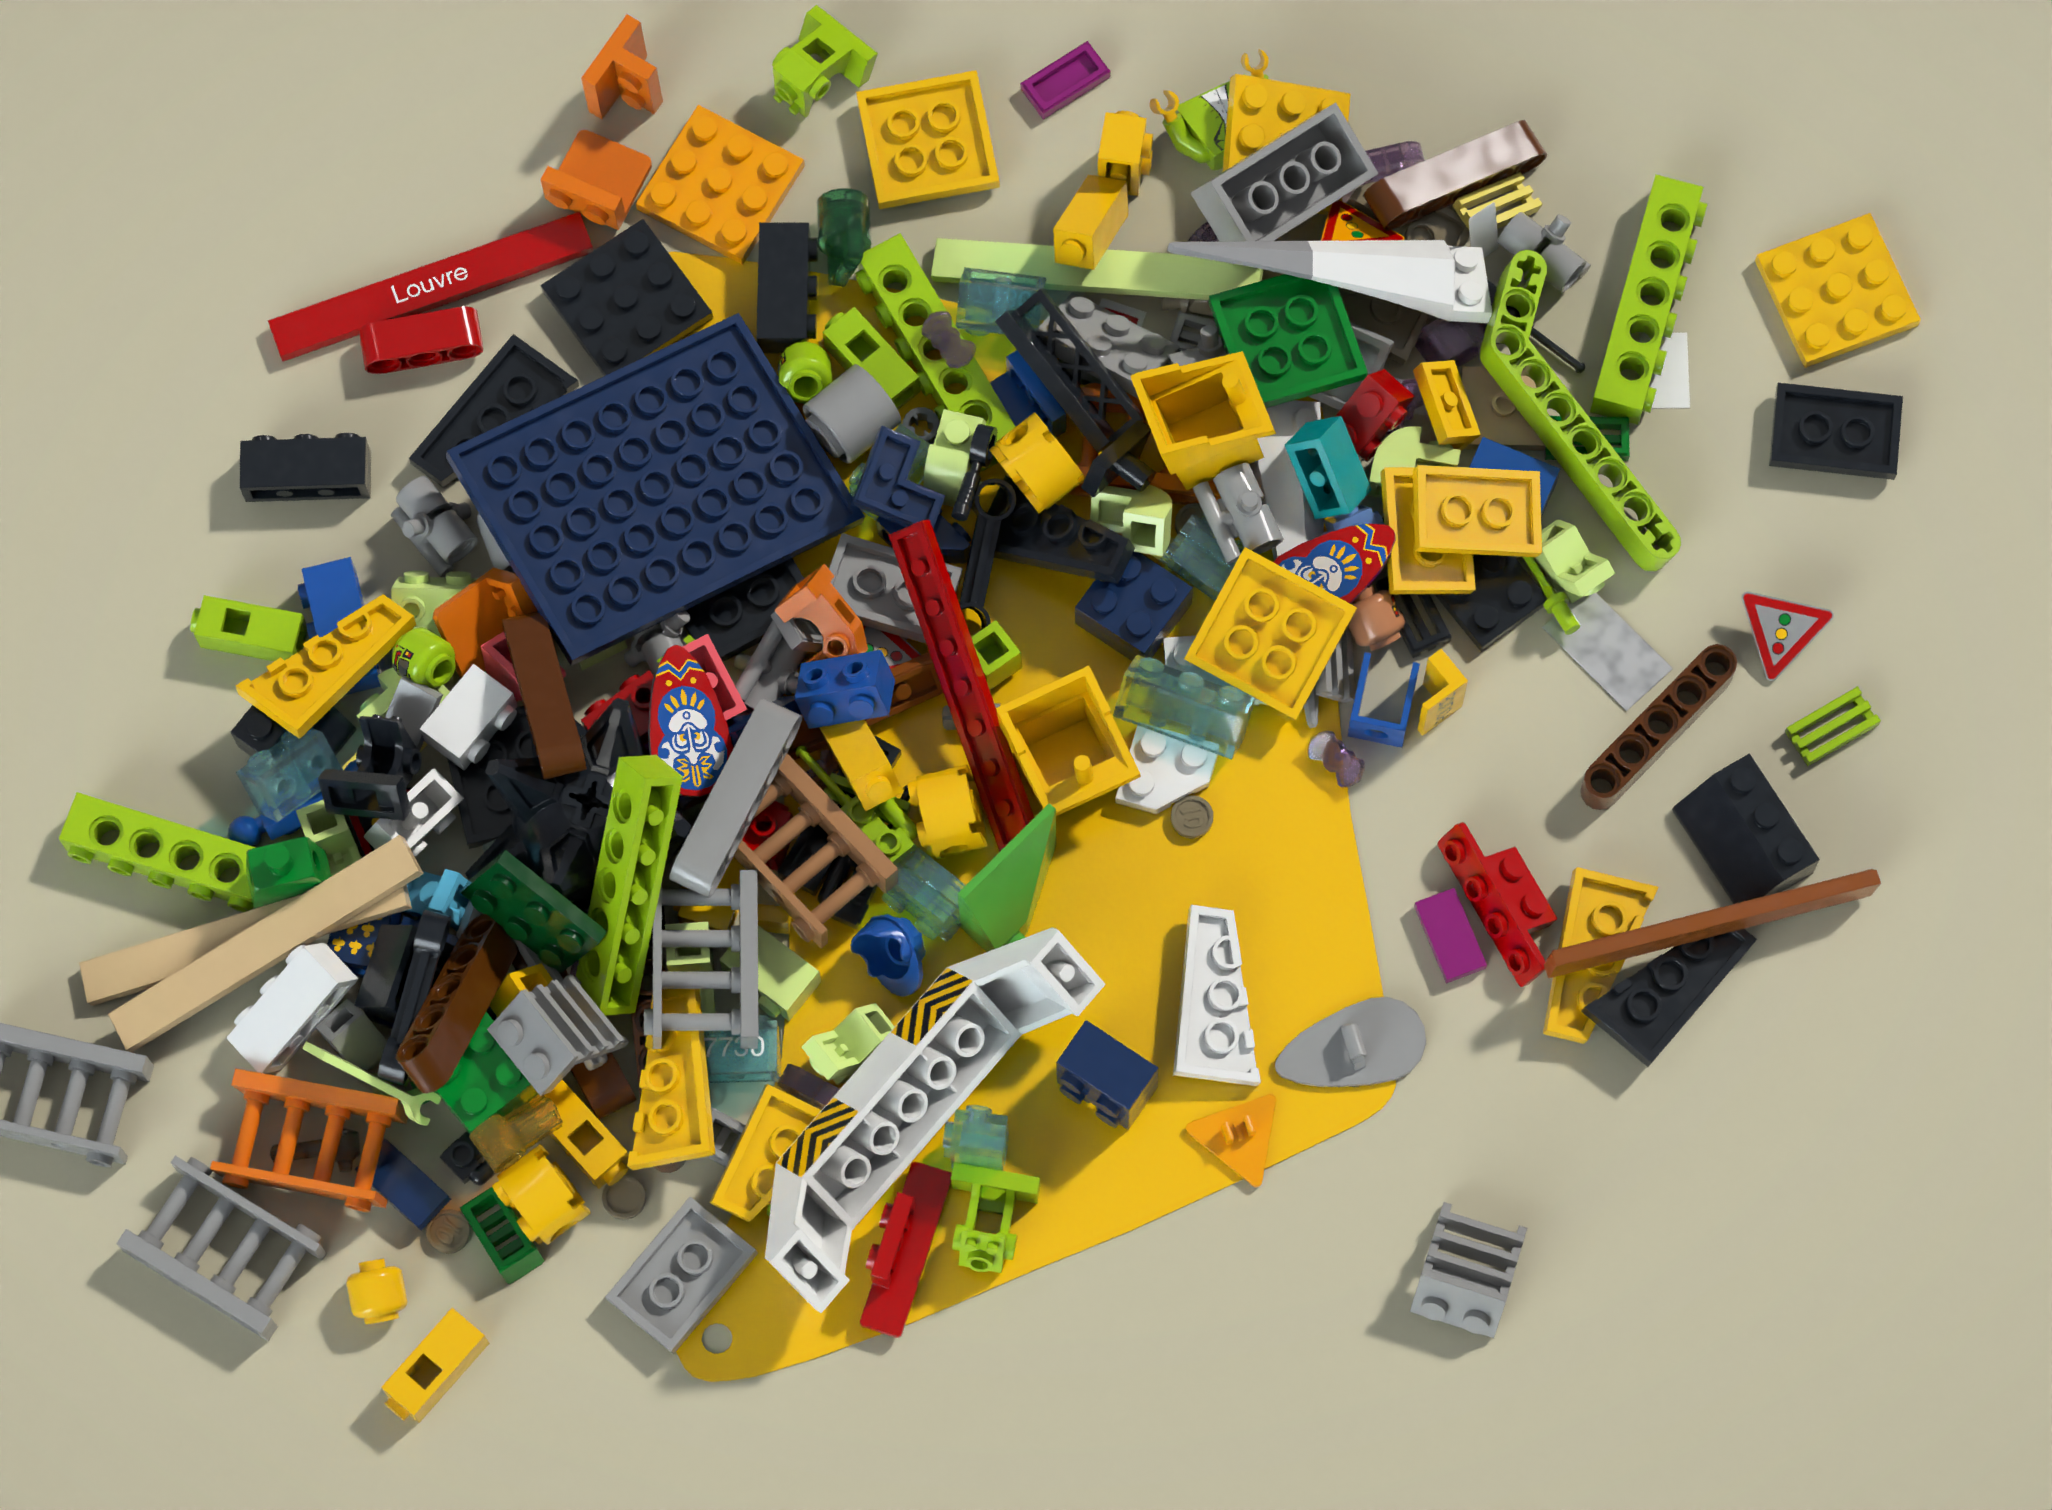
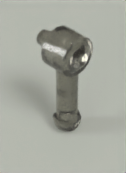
M343 1128L335 1162H337L340 1172L352 1171L353 1161L361 1155L359 1132ZM322 1139L297 1142L293 1160L318 1157ZM279 1144L273 1145L270 1149V1158L273 1163Z

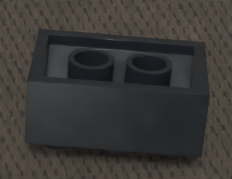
M1750 753L1713 774L1672 808L1673 813L1733 904L1788 889L1813 874L1820 860Z

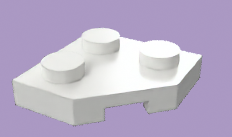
M1139 720L1130 753L1141 777L1120 786L1116 794L1115 803L1158 814L1171 807L1172 803L1191 793L1196 794L1209 787L1220 750V742Z

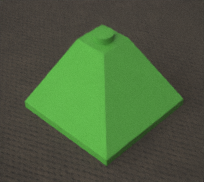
M1050 803L958 892L961 928L986 952L1026 938L1025 935L1028 932L1056 848V809Z

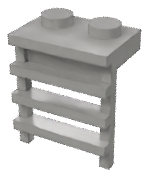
M572 974L567 975L561 982L557 979L552 980L546 987L540 984L530 992L527 989L521 990L487 1029L540 1096L550 1093L574 1065L624 1048L629 1043L628 1039L619 1034L581 987V981L577 976L573 977Z
M1443 1202L1410 1312L1422 1315L1430 1320L1441 1321L1466 1329L1474 1334H1482L1494 1338L1507 1300L1527 1228L1519 1226L1517 1233L1451 1213L1452 1204ZM1444 1229L1509 1249L1511 1253L1444 1232ZM1438 1249L1451 1252L1466 1258H1470L1485 1264H1489L1504 1269L1506 1271L1502 1272L1442 1252H1438Z

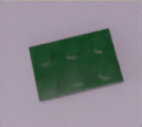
M504 850L474 875L460 892L471 902L476 910L487 914L501 925L510 937L521 941L535 952L545 965L555 968L560 973L597 946L607 930L507 850Z

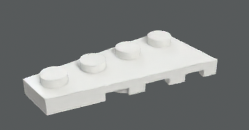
M1191 905L1188 909L1173 1075L1259 1086L1261 1079L1259 1068L1256 1067L1253 1029H1250L1247 1010L1248 997L1241 972L1242 959L1234 910Z

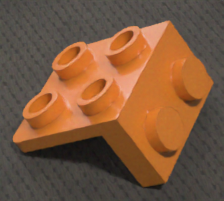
M581 130L576 135L560 168L557 170L547 166L540 180L545 199L561 209L580 212L581 215H584L596 224L607 225L619 230L652 168L651 158L643 153L589 130Z
M493 567L436 608L433 612V620L441 637L453 647L455 651V668L459 677L462 678L473 664L486 671L481 645L504 631L502 619L536 612L537 609L515 573Z

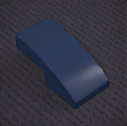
M385 1138L383 1139L372 1187L385 1197L397 1211L422 1231L448 1204L451 1198Z

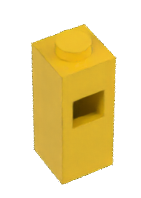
M1087 175L1053 228L1055 263L1092 270L1096 268L1128 217L1127 181Z
M865 720L819 727L834 758L865 812L904 792L890 762Z
M563 1080L550 1093L542 1096L538 1094L527 1104L530 1114L598 1190L606 1183L609 1186L614 1185L628 1172L629 1168L626 1166L629 1157L628 1151Z
M451 1308L381 1387L389 1397L384 1404L403 1421L410 1415L420 1423L490 1344L487 1338L455 1309Z

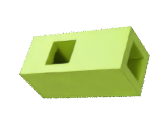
M855 307L846 314L843 312L836 314L827 322L823 331L824 347L845 370L855 364L866 370L888 394L897 410L920 393L919 376Z
M206 595L203 596L201 608L194 609L190 624V630L194 633L201 648L269 661H276L280 657L286 660L302 650L307 634L306 621L302 613Z

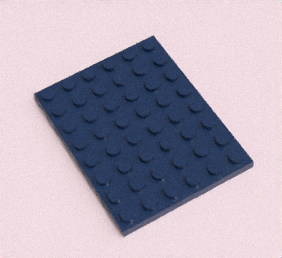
M739 313L447 450L446 459L516 576L519 577L522 586L537 611L548 622L549 630L570 666L590 658L673 617L676 613L683 612L862 524L865 516L861 509L851 505L853 496L786 388L780 384L778 375Z

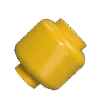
M384 1258L358 1263L360 1272L348 1276L346 1282L352 1314L355 1317L364 1318L365 1325L398 1319V1311L403 1310L407 1305L401 1269L396 1266H386Z

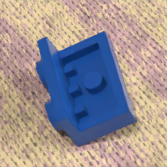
M1017 350L1006 356L1007 372L991 381L990 384L1015 426L1035 412L1055 438L1066 432V412Z

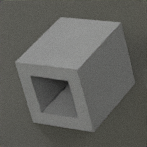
M347 998L316 1026V1029L342 1059L364 1070H369L380 1063L387 1040L364 1012L354 1006L355 1004Z

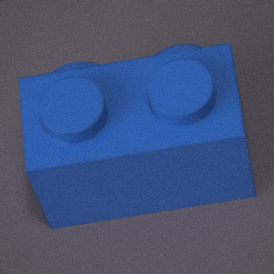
M882 650L801 663L795 701L809 729L889 716L895 678Z

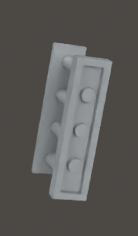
M740 870L739 884H731V889H716L710 898L691 889H662L661 883L653 922V1009H644V1035H653V1049H662V1031H731L732 1035H740V1049L758 1048L757 870ZM662 906H731V910H739V926H731V930H662ZM662 947H731V952H739L740 967H731V971L662 972ZM662 989H731V993H740V1009H732L731 1013H662Z
M0 1023V1075L6 1057H11L12 1051L28 1055L27 1060L31 1061L13 1122L0 1120V1136L86 1155L87 1162L102 1167H111L112 1162L126 1165L127 1154L121 1147L115 1146L113 1143L130 1085H135L136 1080L150 1082L154 1065L148 1057ZM53 1061L69 1064L68 1069L72 1073L55 1131L53 1132L31 1127L30 1124L47 1066H52ZM95 1070L110 1073V1079L113 1080L97 1139L93 1141L71 1135L88 1077L93 1076Z
M175 1155L171 1164L178 1173L183 1175L182 1179L147 1231L141 1230L137 1236L126 1229L116 1244L129 1256L269 1341L278 1328L269 1317L272 1313L270 1306L306 1252L322 1261L326 1252L318 1243L321 1237L300 1223L294 1229L211 1178L212 1170L199 1160L190 1157L188 1162H185ZM200 1185L219 1197V1199L184 1252H178L173 1258L160 1250L164 1245L161 1240L197 1186ZM235 1207L255 1219V1222L219 1276L214 1274L211 1280H208L197 1273L200 1267L197 1262ZM271 1229L292 1243L255 1299L250 1297L246 1303L233 1295L236 1290L233 1285Z

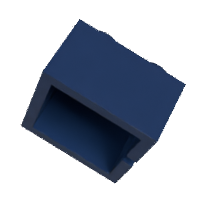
M1133 552L1119 584L1095 579L1075 606V624L1145 669L1163 644V638L1169 636L1191 606L1193 587L1143 554Z
M1085 1020L1056 1062L1057 1083L1061 1085L1059 1088L1060 1092L1075 1103L1081 1104L1083 1100L1087 1103H1092L1097 1109L1095 1112L1096 1116L1114 1128H1117L1120 1124L1129 1130L1158 1088L1159 1068L1087 1020Z

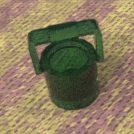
M839 188L825 192L817 199L818 247L822 253L827 255L829 285L845 287L860 264L863 253L871 248L870 200L861 191Z

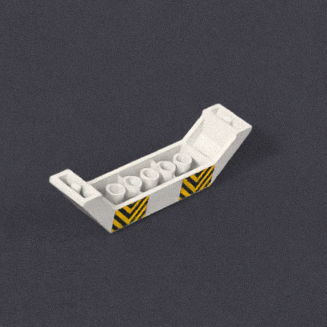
M1049 928L946 967L776 1162L765 1259L816 1311L822 1313L850 1281L845 1275L852 1230L1022 1034L1070 1014L1079 1016L1106 985L1058 929Z

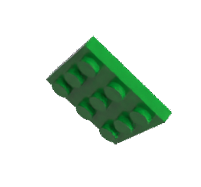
M1283 274L1209 296L1208 303L1226 355L1243 351L1266 408L1363 381L1367 377L1368 371L1337 286Z

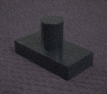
M1140 419L1137 420L1092 461L1081 488L1092 497H1095L1116 477L1120 476L1140 492L1144 491L1156 474L1155 470L1138 459L1151 433L1150 427Z

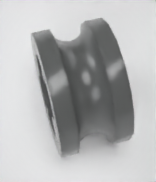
M926 407L911 409L903 419V434L920 441L918 449L929 448L930 444L934 445L940 424L939 419L932 410ZM919 420H925L931 432L928 433L925 430L924 436L915 435V428L911 425L914 423L918 426Z

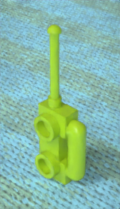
M799 746L796 749V756H800L839 799L838 803L842 806L840 809L895 866L915 850V844L912 841L918 836L916 825L892 798L865 812L857 796L851 798L849 794H845L806 751L807 748L805 746ZM881 811L896 830L889 829L878 817L877 813Z

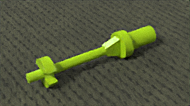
M1523 557L1547 598L1543 604L1547 613L1554 614L1566 635L1576 632L1580 628V624L1567 605L1569 598L1565 592L1556 593L1533 557Z

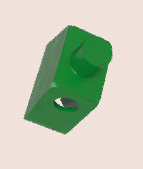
M299 837L253 848L246 853V873L254 909L304 894L331 877L326 851L308 837Z

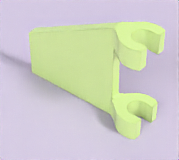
M307 1041L302 1048L332 1066L370 1084L374 1094L391 1095L401 1100L408 1118L420 1125L428 1126L431 1120L420 1113L421 1105L428 1100L439 1104L442 1099L435 1092L422 1093L418 1088L402 1091L392 1085L393 1082L378 1079V1073H370ZM407 1078V1081H406V1083H405V1085H404V1086H406V1087H407V1085H408V1083H409V1081H410L408 1078Z

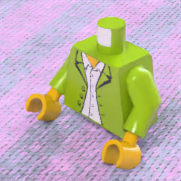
M1258 49L1261 57L1260 64L1251 68L1247 53H1243L1241 57L1243 68L1251 72L1253 77L1269 79L1268 75L1263 74L1269 63L1267 54L1263 50ZM1230 81L1179 104L1178 96L1174 92L1164 90L1163 93L1168 100L1165 110L1161 108L1157 99L1152 98L1149 103L1150 109L1153 113L1163 115L1165 118L1162 124L1175 149L1198 163H1207L1214 171L1222 169Z

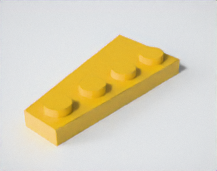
M382 594L338 621V628L323 637L314 636L303 643L304 649L286 660L280 657L266 666L267 672L252 681L247 678L235 685L238 695L300 739L395 646L396 641L402 635L416 626L415 618L411 613Z
M1576 867L1572 871L1558 949L1640 928L1650 902L1654 899L1659 887ZM1626 959L1553 977L1543 1034L1582 1044L1586 1043L1596 1023L1581 1011L1589 1003L1610 991Z
M700 989L662 990V1013H702ZM653 996L651 1002V1009H653ZM662 1031V1049H653V1035H647L645 1047L648 1048L645 1070H641L639 1087L642 1088L639 1112H635L633 1123L635 1139L633 1151H629L627 1167L632 1170H638L715 1155L704 1031Z

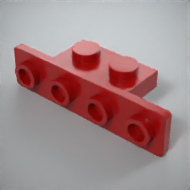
M1466 823L1456 824L1438 841V847L1520 987L1529 985L1545 971V959L1530 934L1549 927L1558 918L1516 846L1485 857Z
M912 1162L902 1193L897 1192L894 1204L886 1202L879 1223V1227L885 1229L880 1245L872 1244L866 1262V1269L872 1270L870 1274L872 1285L860 1319L861 1327L895 1338L902 1336L951 1186V1172L919 1162Z

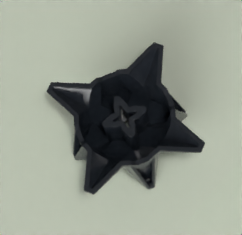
M620 698L613 700L588 731L575 720L587 770L544 780L532 734L533 758L493 759L488 762L485 772L511 810V824L465 872L468 880L504 850H507L569 901H591L619 757L650 755L649 750L643 746L628 701ZM679 795L665 867L669 863L671 856L689 834L691 825L682 816V810L695 797ZM662 906V930H665L664 906ZM653 927L649 942L650 946H653Z

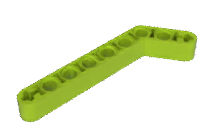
M1533 250L1519 251L1513 256L1500 275L1492 304V316L1487 323L1480 349V360L1635 563L1646 571H1658L1678 553L1681 546L1680 536L1529 340L1547 273V265L1539 253ZM1524 272V279L1526 280V283L1523 285V287H1517L1521 282L1522 275ZM1506 306L1516 308L1521 317L1510 315ZM1496 343L1506 345L1511 355L1501 353ZM1521 376L1530 377L1535 382L1536 388L1527 386ZM1547 409L1556 410L1560 414L1562 421L1552 419ZM1572 441L1581 443L1586 448L1587 454L1579 453L1574 448ZM1598 474L1607 476L1612 482V487L1604 486L1600 482ZM1624 508L1632 509L1638 516V521L1628 518ZM1646 527L1647 531L1642 534L1640 531ZM1656 544L1660 547L1657 551L1653 548Z

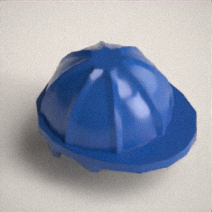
M888 914L872 917L865 927L852 938L850 944L852 953L860 955L865 960L868 974L873 978L877 977L881 984L891 993L902 997L914 994L921 987L924 976L922 960L926 950L922 933L907 918L892 917Z

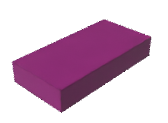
M1086 41L1021 82L1020 89L1044 120L1109 79L1111 71L1090 43Z
M1455 888L1414 903V908L1446 984L1486 969V961Z

